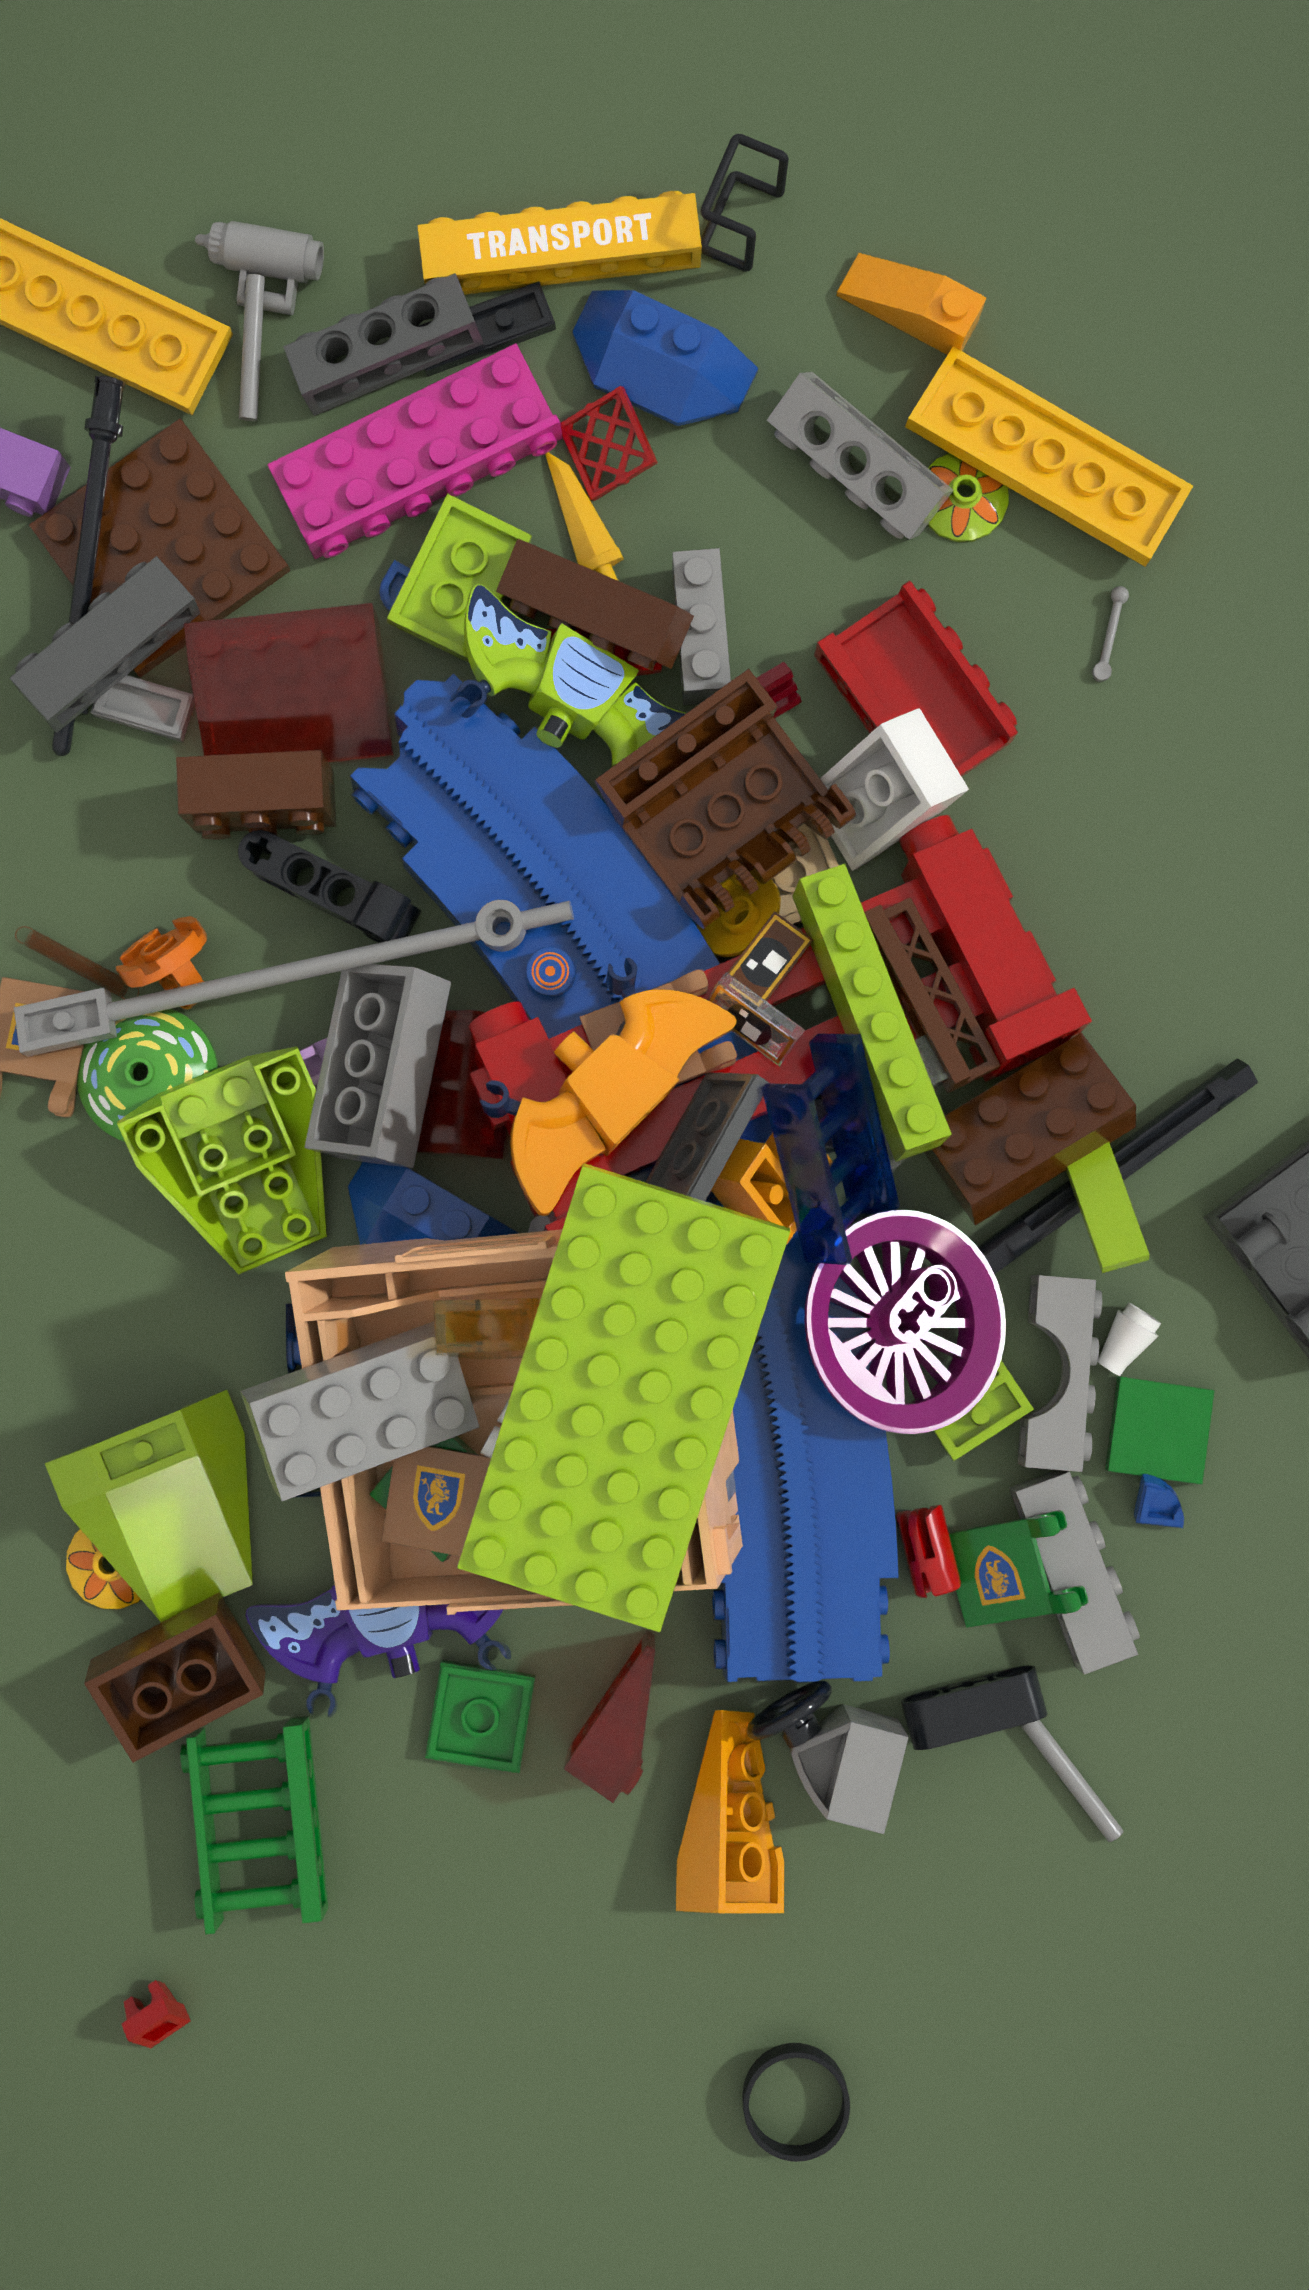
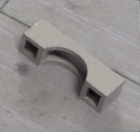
M1031 1275L1028 1323L1038 1327L1052 1339L1060 1354L1062 1374L1058 1389L1051 1400L1042 1408L1021 1418L1017 1464L1023 1467L1083 1472V1461H1090L1092 1435L1086 1432L1087 1413L1092 1414L1094 1411L1096 1391L1094 1385H1089L1090 1366L1097 1365L1099 1356V1340L1096 1337H1092L1093 1319H1099L1102 1311L1101 1290H1096V1280Z

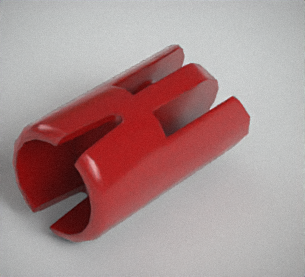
M942 1505L931 1506L929 1509L918 1508L912 1512L910 1510L897 1512L895 1516L915 1595L919 1598H927V1593L932 1592L934 1596H940L958 1590L961 1587V1580Z

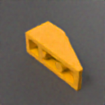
M858 253L836 294L841 299L948 355L953 346L961 351L964 349L979 322L986 301V297L945 275Z

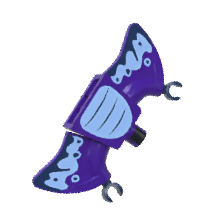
M334 1584L330 1590L309 1601L295 1604H257L249 1607L245 1615L258 1640L273 1658L291 1672L318 1682L317 1689L310 1693L306 1701L307 1709L312 1715L314 1713L315 1700L324 1695L330 1699L328 1717H332L336 1713L338 1707L337 1699L331 1693L332 1683L338 1682L340 1668L346 1659L359 1651L364 1658L386 1652L392 1677L407 1676L420 1670L413 1644L429 1640L433 1630L456 1631L469 1645L475 1643L479 1648L478 1660L486 1669L497 1670L488 1659L489 1651L494 1647H498L506 1659H511V1651L505 1643L491 1641L486 1635V1632L497 1621L503 1609L457 1612L455 1615H447L446 1607L449 1604L336 1610L335 1600L337 1595Z

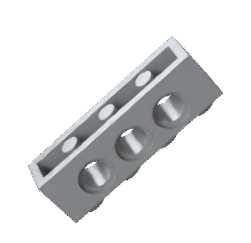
M813 372L799 373L767 419L777 429L774 435L780 442L792 450H797L798 447L812 458L809 464L817 473L826 479L832 480L835 477L847 487L845 495L853 503L862 509L871 507L883 517L880 524L890 534L899 539L905 536L910 540L919 536L954 491ZM819 416L824 417L831 427L830 437L825 443L818 440L814 434V423ZM854 446L860 447L866 454L867 463L862 472L854 470L849 463V453ZM889 476L897 478L902 485L903 492L898 502L890 500L885 494L884 484Z

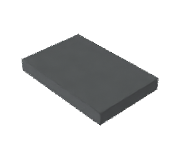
M706 1073L645 1183L705 1201L770 1083L758 1074Z

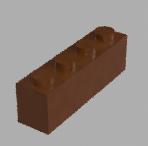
M521 539L516 541L496 592L512 599L508 608L532 619L535 618L537 611L550 616L547 625L558 629L562 623L574 631L578 628L590 633L588 639L593 642V645L610 653H613L616 645L629 650L626 660L653 671L656 663L672 669L694 618V615L674 604Z

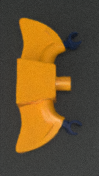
M625 958L624 969L626 977L616 975L612 965L609 964L606 979L607 988L616 995H622L623 1000L619 1004L625 1019L623 1030L619 1036L610 1035L595 1051L575 1032H572L556 1048L554 1054L573 1071L560 1088L559 1096L546 1102H537L522 1097L520 1102L510 1098L504 1083L495 1080L486 1083L488 1091L495 1095L503 1096L502 1100L496 1104L480 1100L486 1115L491 1118H500L507 1113L515 1116L510 1138L512 1161L520 1186L538 1215H549L573 1174L584 1163H587L601 1153L608 1156L671 1092L679 1081L677 1076L693 1053L724 1036L735 1027L736 1018L734 1015L706 999L685 992L661 989L636 993L637 965L631 958Z

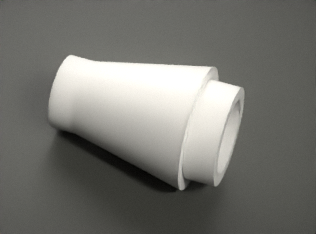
M1128 1303L1123 1312L1121 1310L1117 1311L1102 1352L1098 1357V1363L1114 1374L1121 1376L1125 1368L1158 1337L1155 1332L1161 1323L1142 1309Z

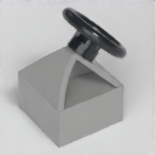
M816 1681L781 1697L750 1721L746 1731L750 1739L762 1740L782 1732L781 1736L788 1748H791V1756L804 1788L826 1819L881 1834L885 1833L908 1741V1735L898 1718L842 1704L818 1722L813 1712L828 1700L832 1693V1688L826 1681Z

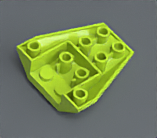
M297 1046L246 1056L158 1093L117 1121L119 1130L136 1167L238 1274H242L327 1237L321 1153L304 1148L316 1089Z
M227 1389L184 1406L180 1410L45 1463L63 1510L160 1622L181 1613L217 1593H220L223 1598L253 1585L245 1432Z

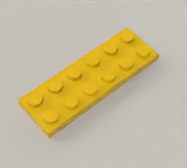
M0 218V325L103 374L122 380L127 385L193 415L233 336L231 328Z
M954 346L908 417L905 425L912 432L1144 567L1152 558L1193 488V485Z

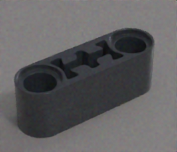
M1032 1665L1014 1667L915 1693L901 1700L914 1750L941 1747L1035 1722L1048 1715L1036 1668Z

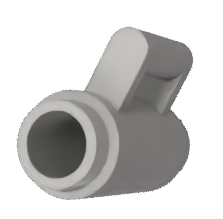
M230 221L228 223L215 222L212 224L209 233L205 235L198 234L195 237L196 244L204 246L208 250L209 260L212 263L223 265L228 270L240 272L237 291L238 306H245L246 275L258 274L287 280L286 295L264 291L263 310L293 315L298 282L307 283L309 279L318 281L322 273L324 245L321 241L313 240L310 234Z

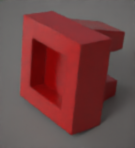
M157 1980L148 1985L152 2000L145 2008L140 1999L132 1996L124 2001L127 2020L121 2023L129 2042L150 2049L191 2022L184 2004L177 2002L165 1983Z

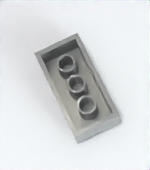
M371 964L341 971L304 1148L346 1160L406 1168L414 1167L451 986L450 981L416 967Z
M437 1321L240 1391L272 1488L281 1501L479 1428L450 1331Z

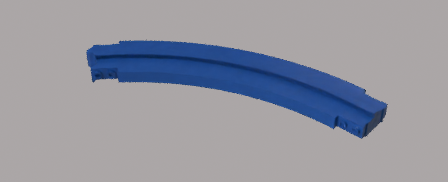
M452 674L445 682L416 680L404 692L403 706L400 705V708L394 713L397 734L401 737L398 742L400 757L388 769L358 767L350 775L354 791L351 795L367 813L372 815L377 811L389 822L385 828L400 845L406 848L411 843L414 846L402 858L404 869L441 908L455 926L475 922L481 908L494 900L510 901L520 911L565 901L571 902L574 920L526 930L523 941L512 950L500 952L490 949L482 940L470 942L512 1000L522 1003L529 1020L536 1017L539 1018L548 1039L582 1025L580 1016L623 1000L622 995H616L607 988L606 979L609 964L612 965L616 975L626 977L624 969L625 958H631L636 963V993L665 985L692 971H705L720 964L693 920L684 912L617 823L606 803L555 747L545 744L537 737V729L535 727L521 739L518 736L521 730L509 716L503 712L496 716L484 703L472 717H462L461 715L471 703L464 697H457L453 702H450L451 696L463 683L455 674ZM501 922L496 927V934H506L510 930L511 924L509 922ZM545 947H556L571 956L576 966V979L567 992L558 996H546L537 992L530 985L526 969L529 959L536 951ZM733 1030L698 1050L701 1053L717 1044L730 1041L737 1053L736 1061L760 1051ZM757 1045L761 1049L766 1048L765 1045ZM698 1076V1077H695V1078H693V1079H690V1080H687V1081H685V1082H682V1083H680V1084H677V1085L674 1086V1088L679 1087V1086H681V1085H683V1084H685V1083H688V1082H690V1081H692V1080H694V1079H697V1078H699V1077H701V1076ZM789 1104L749 1121L740 1139L765 1143L774 1130L792 1134ZM655 1164L627 1177L646 1182ZM826 1188L791 1240L786 1244L774 1281V1287L771 1290L733 1407L739 1463L733 1470L738 1511L735 1515H739L743 1547L732 1563V1573L725 1575L720 1583L721 1590H714L712 1594L714 1620H721L722 1639H714L715 1669H722L723 1676L727 1682H737V1678L754 1677L756 1681L794 1680L796 1682H816L821 1679L850 1678L852 1681H873V1677H882V1664L889 1663V1640L887 1634H881L880 1615H887L888 1594L886 1586H880L879 1578H899L893 1486L886 1431L874 1428L858 1420L832 1397L813 1365L805 1334V1303L811 1277L825 1250L841 1234ZM710 1192L705 1202L724 1207L713 1192ZM838 1277L834 1288L859 1299L849 1286ZM833 1302L829 1303L828 1318H864ZM829 1328L841 1342L867 1330V1328ZM866 1343L850 1351L856 1356ZM871 1362L866 1366V1369H867L868 1371H869Z

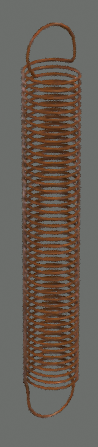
M36 930L32 931L33 934L28 942L25 941V943L20 942L15 933V938L19 943L25 944V946L33 950L35 948L36 952L54 960V962L71 971L74 970L75 973L77 972V974L97 985L104 984L102 987L118 996L122 995V993L120 995L119 993L124 987V984L122 985L124 981L119 975L108 969L105 970L106 968L94 962L92 964L91 960L40 933L38 934Z

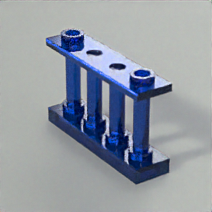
M817 1034L809 1041L815 1071L802 1084L766 1083L762 1087V1092L805 1262L849 1265L852 1261V1256L845 1230L860 1213L878 1214L896 1211L900 1204L861 1034ZM821 1094L826 1115L819 1121L814 1100ZM832 1138L836 1158L829 1165L825 1143ZM842 1181L846 1201L840 1207L835 1187Z

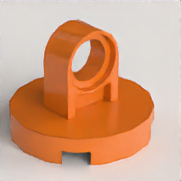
M188 916L172 920L176 929L161 935L156 928L134 942L120 957L123 965L116 966L115 969L124 983L131 988L159 981L164 990L204 982L190 961L207 941V933L197 918ZM197 1003L181 1006V1008L189 1010Z

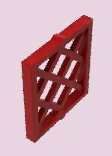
M622 386L617 387L595 402L588 403L584 409L561 422L563 439L592 501H596L621 485L628 484L632 478L658 463L626 390ZM613 399L617 400L612 417L599 413L600 407ZM622 406H624L631 423L619 419ZM586 416H590L585 433L572 429L574 423ZM597 419L610 423L605 440L592 436ZM617 425L630 429L625 446L612 442ZM636 435L644 452L632 449ZM572 436L583 439L580 452H578ZM590 442L603 445L598 462L585 459ZM610 448L623 452L618 469L605 465ZM630 455L643 458L641 465L629 472H625ZM585 465L596 468L593 481H591ZM603 471L616 475L613 482L603 488H598Z

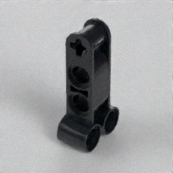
M263 830L252 831L246 834L240 841L238 847L239 859L242 865L252 871L259 879L363 931L365 936L377 943L409 936L422 912L411 904L412 901L408 897L391 887L377 881L370 883L270 832ZM262 853H272L269 860L262 858L259 860ZM313 867V879L306 885L297 886L299 873L305 868ZM346 888H355V896L351 903L346 906H337V898L341 891Z

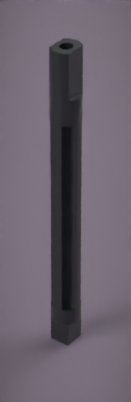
M1238 1058L1115 1146L1112 1151L1123 1181L1256 1085L1258 1081L1250 1066ZM1070 1180L977 1246L991 1266L994 1275L1081 1212Z

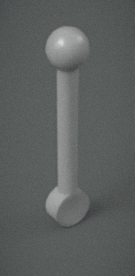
M1123 586L1115 587L1111 592L1113 606L1099 663L1092 670V676L1098 682L1106 681L1112 673L1109 659L1122 604L1126 603L1129 598V592Z

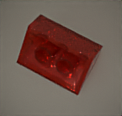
M477 1010L445 1011L416 1153L465 1158L503 1159L506 1126L493 1129L470 1080V1073L479 1070L475 1062L476 1042L468 1026L474 1019L485 1012Z

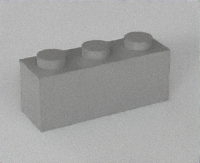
M720 548L678 551L672 554L675 605L694 615L679 651L683 705L700 704L731 682Z

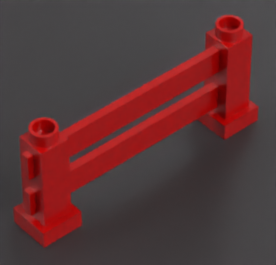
M942 815L916 826L901 837L899 843L909 861L901 874L905 884L861 902L862 908L866 912L881 904L883 910L903 900L912 899L1001 1065L998 1069L982 1076L984 1081H990L1032 1062L1080 1034L1092 1020L1075 987L1058 995L1056 994L1052 986L1056 981L1031 930L1024 931L1010 904L1013 895L989 848L982 849L973 829L971 828L959 834L950 815ZM905 914L890 920V923L901 943L909 946L914 931ZM805 928L800 929L806 934ZM811 945L760 1012L826 984ZM740 956L703 971L708 980V990L699 997L709 1001L717 985ZM936 972L921 979L925 986L932 988ZM940 981L937 990L946 992L943 984ZM718 992L712 1002L726 1011L729 1007L735 1005L734 1002ZM935 998L933 1003L947 1028L954 1030L959 1015L953 1004ZM510 1002L491 1009L474 1019L468 1026L476 1042L475 1062L479 1070L470 1073V1080L479 1099L490 1104H496L503 1098V1096L495 1095L487 1090L486 1083L492 1080L504 1083L510 1098L521 1102L522 1097L537 1102L552 1100L560 1095L559 1090L564 1081L573 1073L554 1054V1051L572 1032H575L590 1046L582 1025H579L548 1039L539 1018L536 1017L529 1020L521 1002ZM839 1016L791 1036L790 1038L794 1042L779 1064L763 1052L757 1051L737 1060L732 1066L713 1071V1073L758 1074L770 1083L750 1121L860 1072ZM907 1019V1022H908V1024H909V1027H910V1030H911L912 1035H913V1037H914V1040H915V1042H916V1045L918 1046V1045H920L921 1043H920L919 1039L917 1038V1036H916V1034H915V1032H914V1030H913L911 1024L909 1023V1021H908V1019ZM784 1039L763 1050L777 1060L790 1040ZM972 1045L969 1051L976 1065L979 1066L985 1063L976 1046ZM705 1075L672 1089L608 1156L601 1153L585 1164L626 1177L656 1164ZM507 1113L500 1118L488 1116L494 1130L505 1125L511 1137L514 1115ZM511 1161L510 1166L516 1176L513 1161ZM582 1166L573 1174L554 1209L547 1215L550 1224L545 1225L544 1231L563 1229ZM523 1191V1194H524V1196H525V1198H526V1200H527V1202H528V1204H529V1206H530V1209H531V1211H532L534 1217L540 1216V1215H538V1213L534 1210V1208H533L532 1205L530 1204L529 1200L527 1199V1197H526V1195H525V1193H524V1191Z

